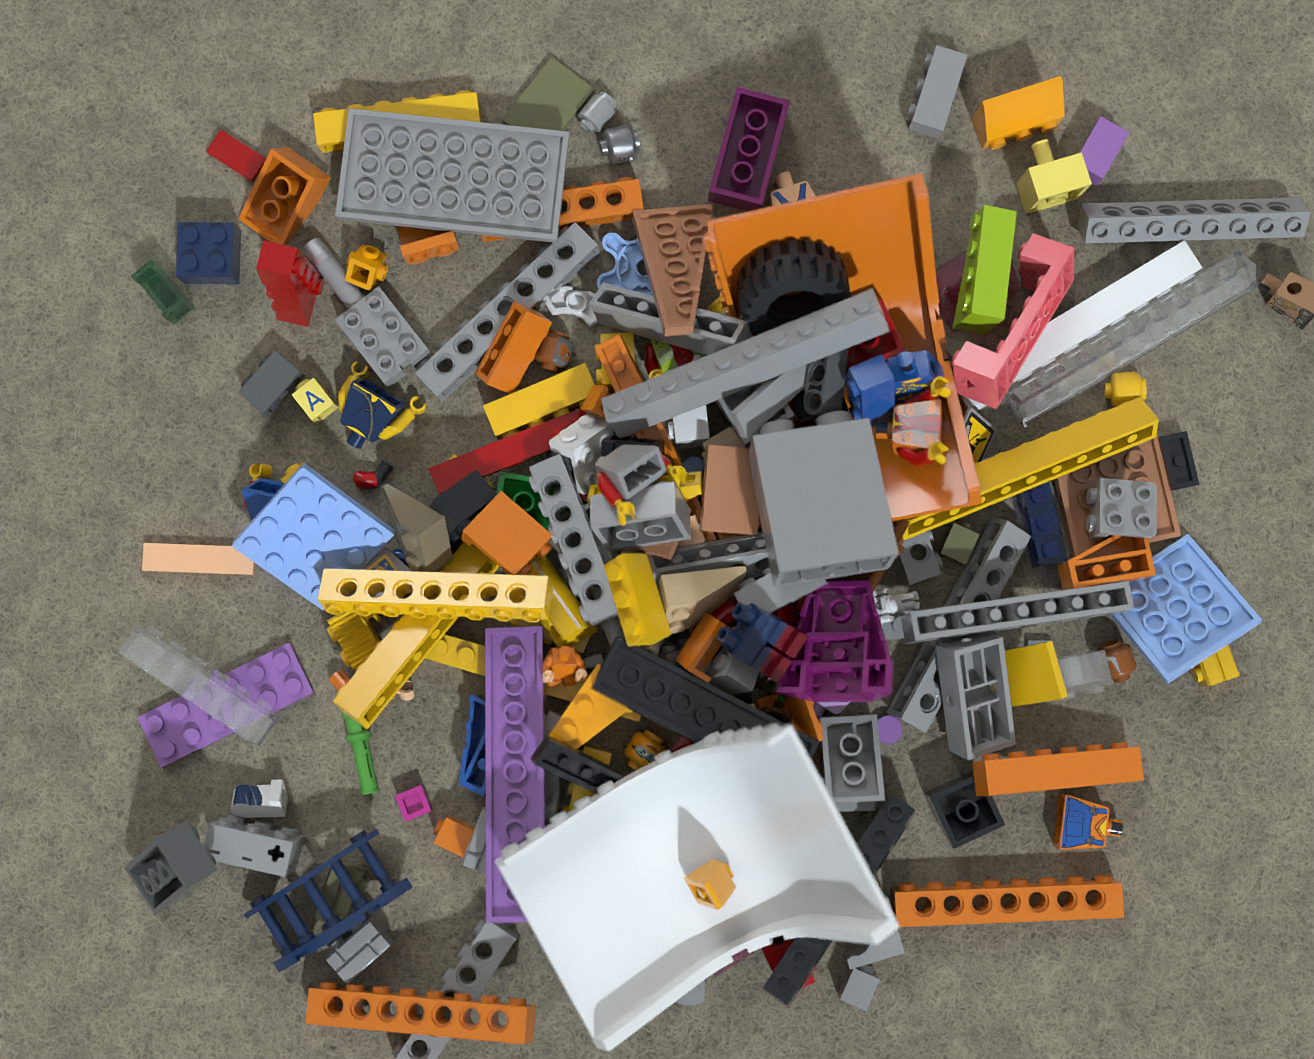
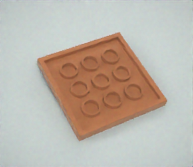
M1158 434L1156 438L1054 479L1072 557L1101 542L1091 541L1090 532L1086 530V520L1088 515H1090V505L1086 501L1087 491L1100 478L1155 483L1157 486V533L1154 537L1148 538V541L1151 543L1181 536Z

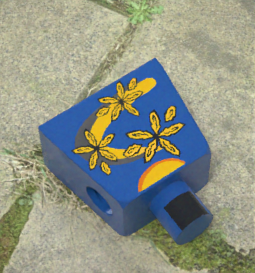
M926 350L913 353L903 351L897 356L887 359L888 367L894 376L895 404L905 402L931 387V382L934 378L938 376L944 377L942 365Z

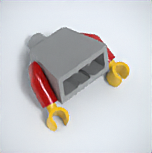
M622 445L607 456L599 457L596 461L597 486L611 507L615 506L617 508V521L623 526L626 525L624 514L630 515L635 520L634 505L630 502H623V499L628 500L665 473L669 474L668 482H675L678 488L680 481L685 483V468L678 465L672 467L670 465L671 461L660 453L658 446Z

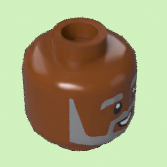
M1120 639L1100 644L1099 650L1095 653V659L1101 676L1106 679H1113L1114 683L1130 679V674L1137 668L1131 646L1121 642Z

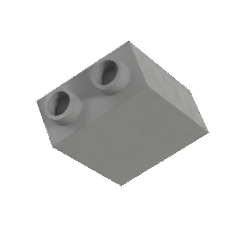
M835 411L818 417L816 419L817 426L794 429L791 420H776L763 424L759 428L760 435L752 436L748 458L773 587L889 569L899 554L869 418L851 421L849 412Z

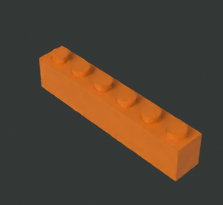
M1128 742L1110 743L1111 749L1103 750L1102 744L1085 746L1086 751L1078 752L1077 746L1060 748V754H1052L1051 749L1034 750L1035 756L1026 757V751L1009 752V758L1000 759L999 753L982 755L983 761L972 762L976 796L1144 781L1140 746L1128 747Z

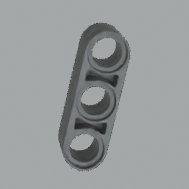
M849 348L808 364L804 392V409L808 414L822 416L826 413L841 411Z

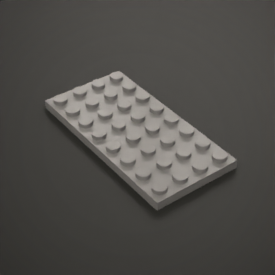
M349 108L335 217L338 220L557 243L570 133L567 131Z

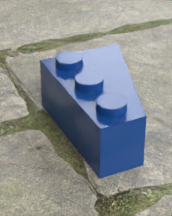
M882 354L849 368L845 376L844 394L851 406L849 408L852 420L869 418L871 428L876 427V422L892 420L895 407L894 376Z
M470 694L469 703L471 705L469 720L466 724L467 736L465 748H463L459 785L484 797L486 796L485 698Z

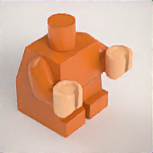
M562 646L560 648H551L547 652L542 665V682L547 683V686H560L561 683H563V686H574L577 682L586 681L587 672L585 671L584 662L581 656L575 653L574 647Z

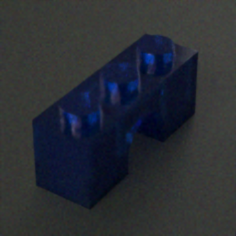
M1048 481L1017 494L1019 511L1026 518L1029 535L1031 536L1027 547L1032 568L1067 561L1050 482Z

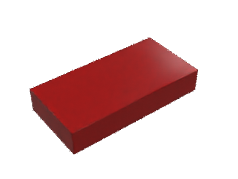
M222 130L219 131L206 150L208 155L252 183L259 175L266 160L265 157Z

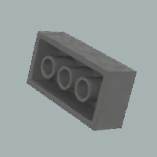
M186 820L155 838L125 867V870L154 915H157L186 896L218 870L215 866L214 856L210 851L204 849L199 841L198 831L193 826H189Z

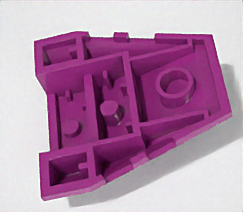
M868 580L833 581L809 593L799 614L801 618L797 625L808 638L795 658L786 654L792 662L777 683V693L813 702H872L891 695L893 662L870 582Z

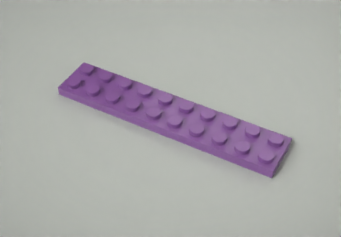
M542 626L485 628L486 923L528 922L497 867L495 860L502 856L501 851L513 843L519 845L527 840L525 835L538 827L543 829L546 827L545 769L533 764L530 759L545 738L544 683L542 682L544 628Z

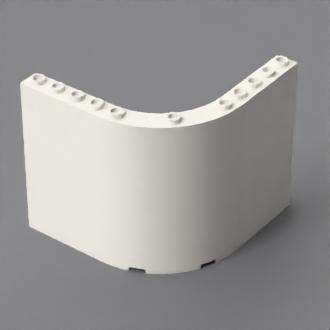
M775 723L766 728L757 726L751 730L742 728L736 732H733L731 729L722 734H719L717 731L706 736L702 741L673 753L670 750L663 751L654 757V762L636 770L615 783L608 781L597 788V794L591 798L585 796L573 804L574 809L568 813L563 811L556 814L550 819V825L543 829L541 827L533 829L525 835L527 840L519 845L513 843L501 851L502 856L495 860L497 867L596 1047L605 1051L615 1048L703 980L733 962L732 955L746 948L751 953L772 944L773 938L783 935L785 940L811 937L876 945L900 927L792 725L778 726ZM711 859L721 861L722 863L725 862L730 867L734 875L732 881L736 886L725 905L719 910L697 903L684 880V877Z

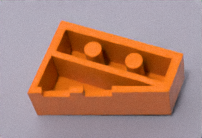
M1112 535L1057 566L1062 590L1126 581L1131 582L1156 575L1148 538Z

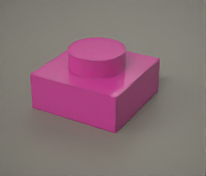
M423 784L395 795L405 822L433 810Z

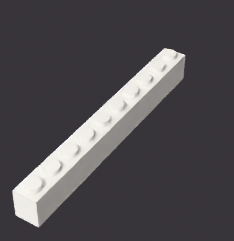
M1182 241L1050 321L1013 383L1018 381L1022 385L1034 377L1032 373L1034 370L1041 367L1045 371L1058 363L1055 359L1062 353L1066 357L1081 349L1079 343L1087 339L1091 343L1104 335L1102 329L1110 325L1112 329L1127 321L1125 315L1132 311L1137 315L1149 308L1148 301L1155 297L1160 301L1172 294L1173 290L1171 287L1178 283L1183 287L1195 280L1196 276L1194 274L1202 269V266L1186 241ZM957 394L964 413L969 407H972L977 412L987 406Z

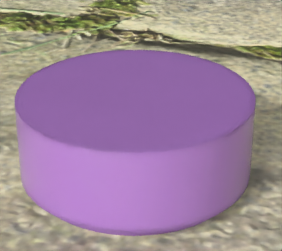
M890 715L878 718L879 741L886 744L898 741L902 735L900 721Z

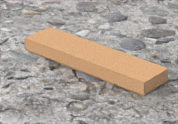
M143 544L142 571L255 575L256 563L232 546Z

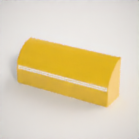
M547 555L541 560L537 557L532 562L531 566H533V569L528 575L548 576L553 587L549 620H540V623L558 648L562 646L569 647L598 632L597 626L595 627L589 621L585 622L579 610L581 603L574 597L573 592Z

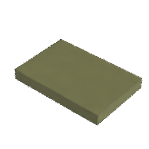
M551 57L502 118V122L511 126L564 131L593 95L595 89Z

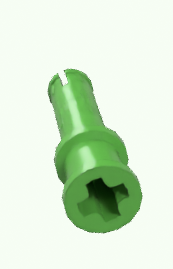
M342 712L341 716L345 718L348 731L346 741L351 743L361 795L378 792L379 788L368 741L371 731L365 729Z

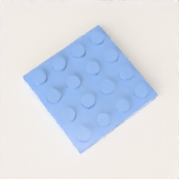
M303 463L233 541L232 547L324 611L325 609L317 600L323 569L362 570L394 536L395 530L307 464Z
M1189 534L1152 557L1156 575L1129 582L1134 609L1111 615L1166 685L1262 622L1260 616Z

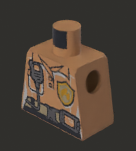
M1292 272L1283 281L1269 273L1259 285L1260 289L1272 295L1266 305L1303 330L1314 318V283Z

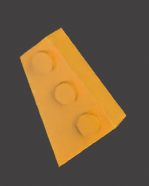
M600 662L549 734V736L575 749H578L629 710L590 689L602 665Z

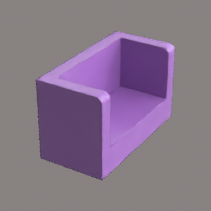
M1101 116L1092 126V131L1080 151L1083 155L1091 183L1095 186L1105 177L1129 134L1125 129Z

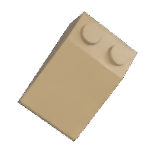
M746 566L661 575L658 592L671 633H680L685 629L691 628L700 622L706 612L711 614L729 600L731 602L735 600L734 593L740 590L738 585L744 580L747 572Z

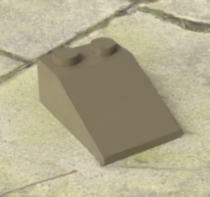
M385 484L383 490L391 526L395 530L394 534L408 566L413 571L436 572L453 560L445 516L391 485Z

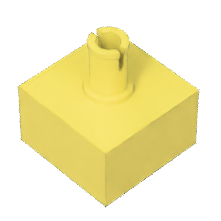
M1046 139L1032 144L1031 149H1033L1037 166L1028 168L1016 183L1025 214L1077 200L1092 183L1082 153L1054 160L1049 140Z

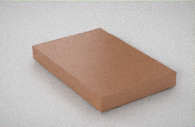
M706 445L699 531L757 535L759 510L748 458L749 448Z

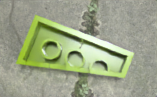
M984 205L976 214L972 215L969 225L971 235L966 250V261L952 329L985 335L1005 319L1017 211Z

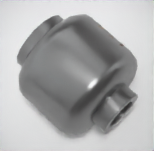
M628 125L606 129L603 134V140H599L602 157L607 156L612 164L634 160L637 152L641 150L637 131L632 130Z

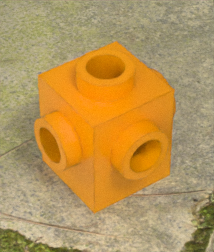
M362 244L355 252L351 251L347 258L346 267L348 268L345 281L371 291L378 281H383L387 275L388 266L385 263L388 254L379 251L374 246Z

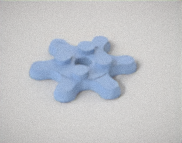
M606 234L602 240V245L607 252L614 256L616 264L611 271L603 273L598 277V289L602 283L653 296L648 275L643 276L637 270L638 265L644 262L638 238L627 241L621 238L619 234Z

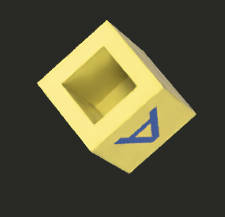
M315 378L311 380L306 379L299 383L295 388L297 391L292 394L305 413L316 424L339 408Z

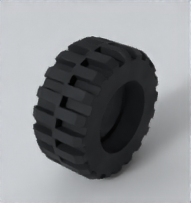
M794 238L787 239V242L779 243V241L771 243V247L767 249L763 247L756 252L755 257L751 256L738 275L737 291L742 320L747 321L751 333L755 336L851 297L843 259L840 258L834 249L828 248L826 244L819 241L815 244L811 239L803 238V241H796ZM793 291H805L796 295L782 296Z

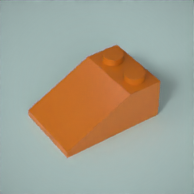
M289 147L271 148L238 219L268 241L287 245L321 200L331 177Z

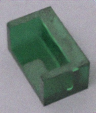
M153 259L131 275L132 279L142 286L163 312L162 316L173 325L195 308L163 267Z

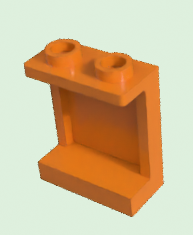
M500 491L462 531L461 540L469 547L474 544L508 575H528L533 569V566H531L532 562L537 557L540 560L543 559L551 550L552 546L549 544L553 535Z

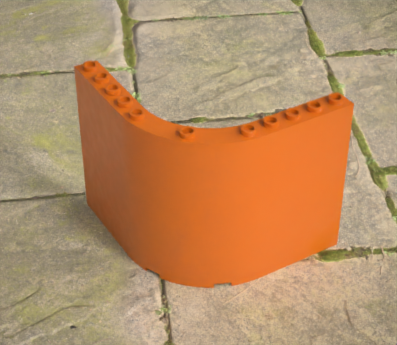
M923 173L707 221L708 234H703L706 251H712L709 254L712 271L718 270V272L714 273L717 289H723L720 291L722 307L725 308L726 316L742 320L737 281L740 270L751 256L755 257L758 250L763 247L767 249L771 247V243L777 241L784 243L787 242V239L795 238L796 241H803V238L811 239L815 244L818 241L826 244L828 248L834 249L840 258L843 259L851 297L873 289L877 299H883L908 352L913 353L926 350L942 365L944 378L949 380L945 387L951 390L949 397L945 398L939 395L938 398L941 399L942 405L941 443L949 448L948 451L941 453L946 458L944 464H939L935 461L934 463L915 467L894 454L892 439H876V427L871 428L891 521L982 504L980 485L950 360L944 361L948 360L945 346L947 343L938 307L939 296L929 199ZM793 291L782 296L796 295L805 291ZM843 394V395H844V398H845V401H846V404H847V407H848V410H849V408H850L851 406H850V404H849V402H848V400H847L845 394ZM791 399L788 405L794 413L795 408ZM795 419V423L793 425L800 424L801 421H797Z

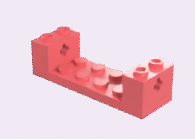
M1034 233L1027 243L1024 242L1018 252V258L1020 259L1018 274L1021 275V287L1035 293L1032 297L1028 296L1025 300L1019 319L1015 318L1013 320L1007 339L1001 340L996 352L967 341L961 351L957 350L955 352L951 366H953V377L957 394L994 409L998 408L1074 281V247Z

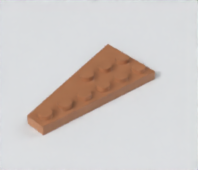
M713 204L633 211L632 220L664 337L693 334L706 256L703 234H708L707 221L712 218Z

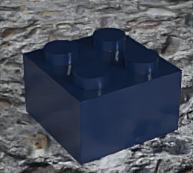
M178 222L176 277L185 284H239L241 230L234 223Z

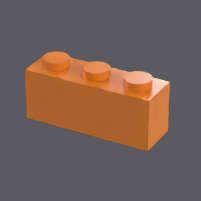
M514 301L475 374L487 385L509 394L514 393L517 386L520 385L529 364L534 360L542 340L547 336L552 322L540 312Z

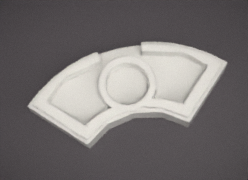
M563 286L559 288L560 291L551 300L548 295L543 298L544 301L546 300V305L552 316L572 314L583 319L589 328L599 323L589 305L595 295L590 291L573 290V286Z

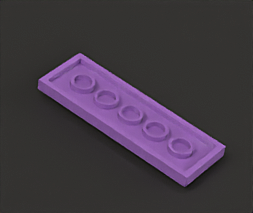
M287 643L137 718L160 767L163 768L315 692L292 644Z

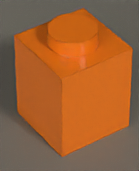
M448 815L445 820L440 818L433 832L437 836L434 844L463 858L475 827L451 815Z

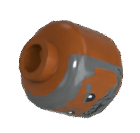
M549 330L535 355L536 361L541 363L542 370L556 373L557 369H566L569 366L574 349L573 343L569 341L570 336L558 331Z

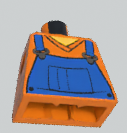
M1059 793L1053 846L1059 849L1104 848L1107 835L1116 837L1122 835V820L1110 819L1109 807L1065 793Z

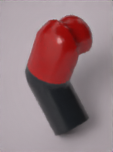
M382 460L375 471L363 472L359 470L354 473L352 480L358 488L363 490L378 488L384 483L394 467Z

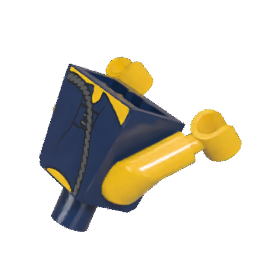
M354 362L351 365L353 375L347 377L338 392L339 412L342 414L340 422L352 430L347 443L360 449L366 439L370 442H375L379 439L387 440L402 432L415 419V414L419 415L425 412L426 403L420 409L414 408L413 404L419 399L418 396H414L410 400V408L407 409L405 402L366 379L370 373L368 366H365L363 372L357 373L356 370L360 364L359 362Z

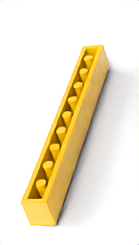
M1139 397L1123 402L1119 406L1107 411H1101L1095 416L1080 422H1074L1070 426L1058 431L1049 432L1043 437L1031 442H1025L1006 452H1000L984 461L976 462L974 464L980 485L982 504L906 518L905 520L910 523L903 534V541L1156 438L1159 419L1144 400Z

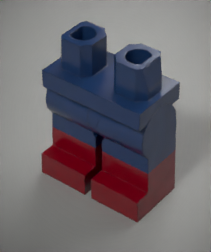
M739 602L732 611V617L739 621L734 630L727 626L722 627L717 635V639L733 657L752 666L778 683L792 662L785 654L795 658L808 636L794 624L760 608L752 602L750 605Z

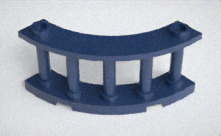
M377 829L368 835L363 830L350 839L352 845L268 899L263 894L249 903L252 909L244 913L245 918L247 919L258 912L281 949L279 953L282 957L273 963L278 972L300 961V958L307 954L310 955L365 920L366 916L364 913L366 911L372 914L412 888L408 878L398 883L395 878H390L368 841L380 834ZM357 848L361 851L382 886L380 887L382 893L370 901L367 897H363L340 860ZM329 866H331L354 904L352 906L354 912L343 919L339 915L335 916L312 878ZM301 884L326 922L324 924L326 929L316 936L313 931L309 932L286 894ZM277 901L300 938L298 940L299 946H296L295 943L291 944L268 906L272 902Z

